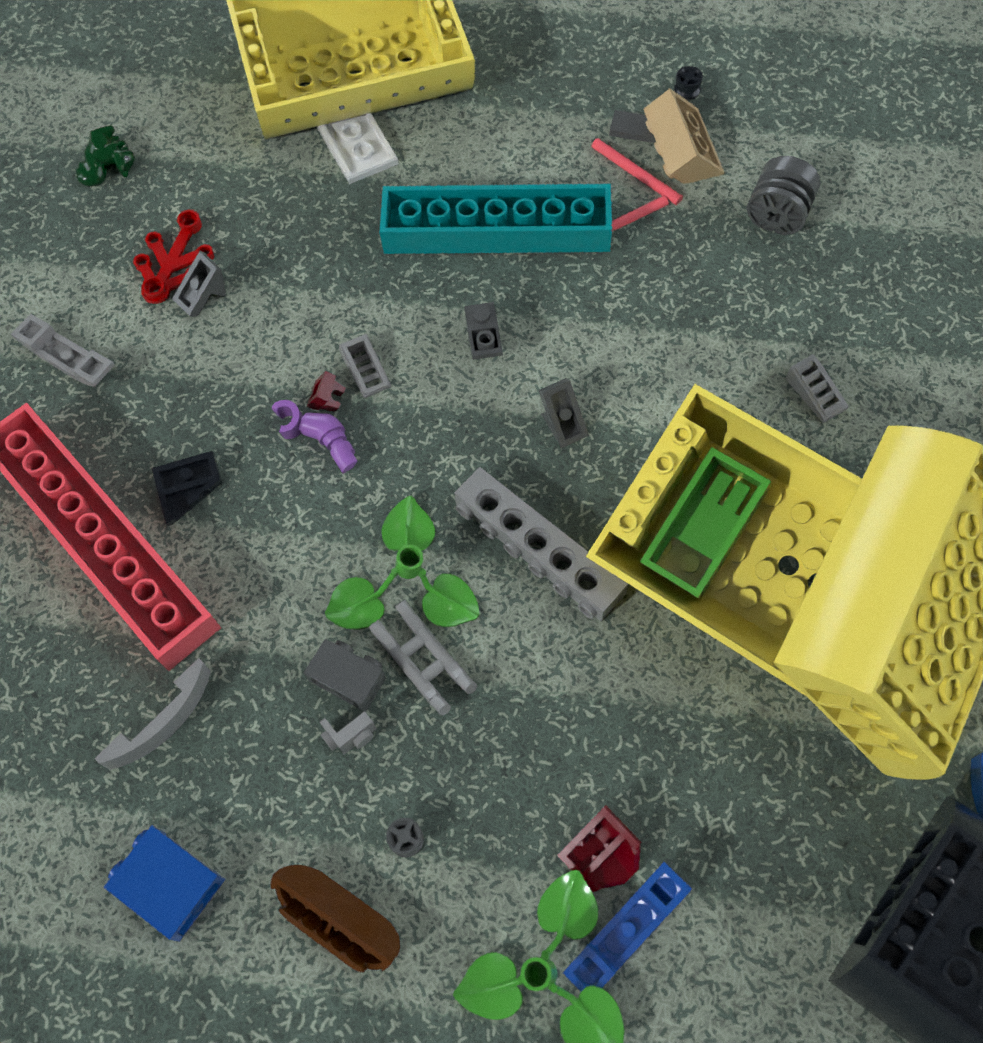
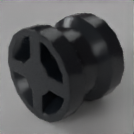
M694 66L680 68L676 74L674 92L686 100L697 98L700 94V85L703 80V74L700 69Z

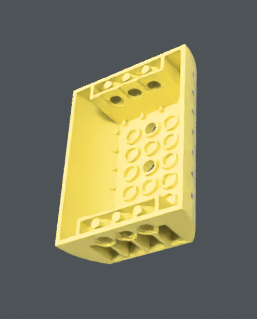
M226 0L255 110L265 139L470 90L474 85L475 59L452 0ZM404 58H410V59H411L410 61H407V62L401 61V60L404 59ZM354 70H360V71H361V72H359V73H357V74H351V73H350V72H352V71H354ZM304 82L310 83L307 86H299L301 83Z

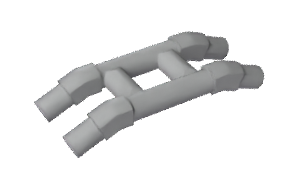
M404 599L395 608L414 632L415 636L400 647L379 619L372 623L369 629L427 702L440 715H445L450 711L451 706L430 683L431 680L446 670L449 676L467 694L473 693L477 688V684L467 675L458 662L452 658ZM425 645L437 660L423 671H420L409 657Z

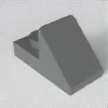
M199 251L172 298L192 317L199 315L211 294L226 295L221 269L202 251Z
M562 379L538 390L546 411L541 415L561 448L589 436L569 379Z

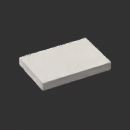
M371 113L317 126L349 184L399 164L397 156Z

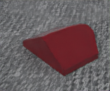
M604 806L557 856L571 871H580L591 891L596 892L600 889L625 884L639 870L641 841L607 806Z

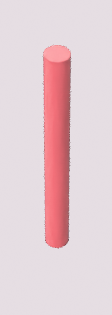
M599 138L593 141V149L661 196L665 195L673 204L677 205L682 200L683 196Z
M663 195L612 220V232L669 205L667 197Z

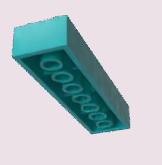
M611 184L383 186L379 230L384 254L610 252L612 238Z

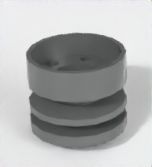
M794 156L772 158L764 165L746 207L749 218L759 228L768 231L775 230V233L781 235L798 232L804 226L821 185L818 172L808 162Z

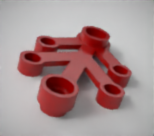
M184 210L178 215L177 223L180 227V232L168 255L163 247L164 241L160 233L150 232L146 235L145 242L148 248L153 250L161 266L157 276H155L151 270L152 261L147 254H138L133 259L135 268L141 272L144 278L141 294L146 302L151 304L162 303L170 296L172 290L179 288L189 268L185 273L170 278L172 273L192 265L199 251H208L209 254L207 256L211 260L214 259V251L207 244L200 245L196 250L181 256L192 234L197 233L202 227L201 219L196 211ZM153 239H158L157 242H155V243H150L151 240H153ZM141 261H147L143 265H138Z

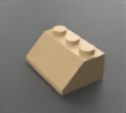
M668 89L644 108L648 119L646 126L655 137L656 142L654 146L664 160L663 169L669 178H675L681 183L687 184L725 174L697 107L673 90Z

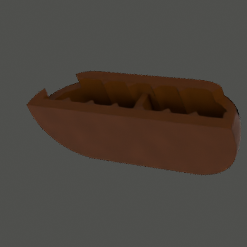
M305 865L285 866L273 874L271 889L276 890L277 897L282 905L278 910L282 916L346 965L361 973H364L367 969H382L384 971L395 960L400 950V939L394 926L384 916L326 874Z

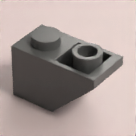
M494 302L464 306L472 359L503 356Z

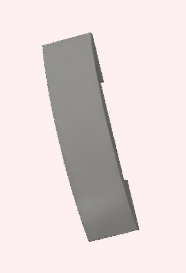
M32 314L11 333L13 338L31 352L71 378L89 386L95 387L115 366L111 360L94 350L87 351L56 333L51 325Z
M198 658L173 682L182 692L133 740L120 733L95 760L111 770L132 763L163 744L181 727L195 709L207 686L211 670Z

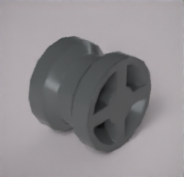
M406 817L398 818L388 827L386 841L396 855L406 858L416 855L421 850L424 843V835L418 823L413 819Z

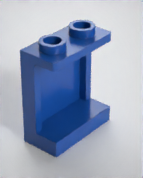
M151 825L148 830L142 831L136 837L132 844L133 850L126 859L119 861L112 868L108 875L109 881L105 884L104 888L169 940L180 942L226 879L178 845L165 832Z

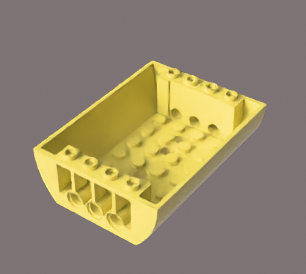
M694 384L586 557L805 695L774 664V661L809 590L808 580L812 575L817 574L862 478ZM713 447L771 481V488L700 600L643 565L640 561L710 448ZM719 465L701 494L705 495L720 470L734 479L718 504L723 505L737 481L751 488L736 512L740 516L757 486ZM673 537L656 564L696 588L712 560ZM791 556L797 560L799 568L796 573L786 575L780 571L779 561L783 557Z
M914 426L887 427L774 661V664L887 776L925 780L945 775L983 681V445L951 433Z

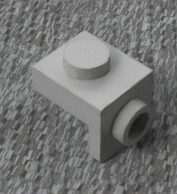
M365 711L337 733L326 718L320 721V724L325 729L320 734L332 751L338 747L344 755L355 746L359 749L369 743L374 737L372 732L377 729Z

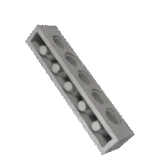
M481 467L454 492L456 510L462 517L467 520L473 518L480 524V530L490 539L496 537L503 542V547L508 554L516 559L519 556L529 563L527 566L534 575L539 578L545 576L554 583L552 585L554 590L563 598L570 596L578 603L579 610L588 618L593 619L595 616L602 622L626 595L628 583L587 558V550ZM486 504H493L496 506V508L491 511H486L482 509V507ZM509 523H517L521 527L516 530H509L505 526ZM533 542H541L545 547L535 550L529 545ZM559 561H565L570 567L561 570L556 568L554 564ZM590 581L596 587L591 590H585L579 586V583Z

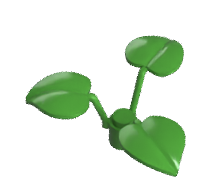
M408 496L390 511L382 526V540L385 546L390 550L398 551L395 568L391 569V573L376 592H374L373 585L363 578L352 577L342 581L332 593L325 616L332 623L346 629L360 630L368 628L383 616L384 605L378 597L385 592L397 575L404 579H413L416 576L421 578L425 589L429 591L422 600L423 612L429 621L438 626L453 627L474 621L479 617V606L470 587L455 575L440 574L435 579L433 586L429 583L426 577V570L421 568L423 563L422 551L433 542L435 527L429 515L418 505L414 497Z
M573 870L557 878L546 889L540 899L537 913L540 926L546 931L557 932L555 939L546 950L542 951L541 957H533L525 961L519 978H516L517 969L509 957L494 952L484 954L470 966L463 980L455 989L453 996L470 1012L487 1019L501 1020L511 1017L522 1006L523 996L518 985L524 984L526 988L532 991L549 989L552 993L562 996L573 1004L565 1008L560 1018L561 1035L566 1043H624L622 1014L617 1002L609 992L597 986H588L582 990L577 999L573 994L555 983L557 980V969L550 960V956L563 940L564 934L575 940L586 937L595 928L599 916L598 904L593 892L586 883L582 873L578 870Z

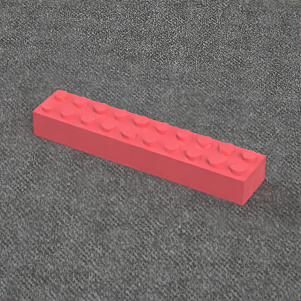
M25 403L0 421V472L153 656L168 671L173 669L221 629L213 616L28 403Z

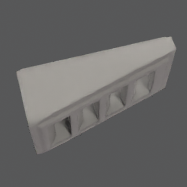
M367 334L339 345V352L364 399L391 387ZM365 350L366 354L354 359L351 355ZM368 359H370L371 363L365 366H362L360 368L356 367V364L364 362ZM375 368L376 373L361 377L360 374ZM380 378L382 381L369 388L365 386V383Z
M814 354L789 369L786 380L822 423L848 409V404ZM814 381L818 383L812 388H810L809 384H811ZM820 392H826V394L821 396L820 398L816 397V395ZM830 400L835 402V404L826 409L822 406Z

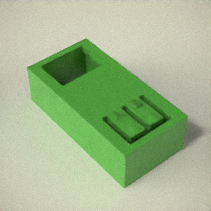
M711 447L640 562L701 600L771 488V481ZM719 465L757 486L740 516L736 512L751 488L737 481L723 505L718 504L734 479L720 470L705 495L701 494ZM673 537L712 560L696 588L656 564Z

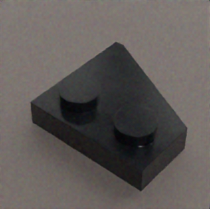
M213 451L152 468L167 526L177 522L222 483Z

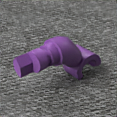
M280 400L273 404L272 410L281 419L293 416L289 424L280 427L279 432L284 439H292L302 433L307 437L318 440L321 445H325L328 450H331L330 454L342 474L355 466L357 463V459L354 456L355 450L350 442L346 441L345 428L337 418L326 413L307 412L303 415L299 408L289 400Z

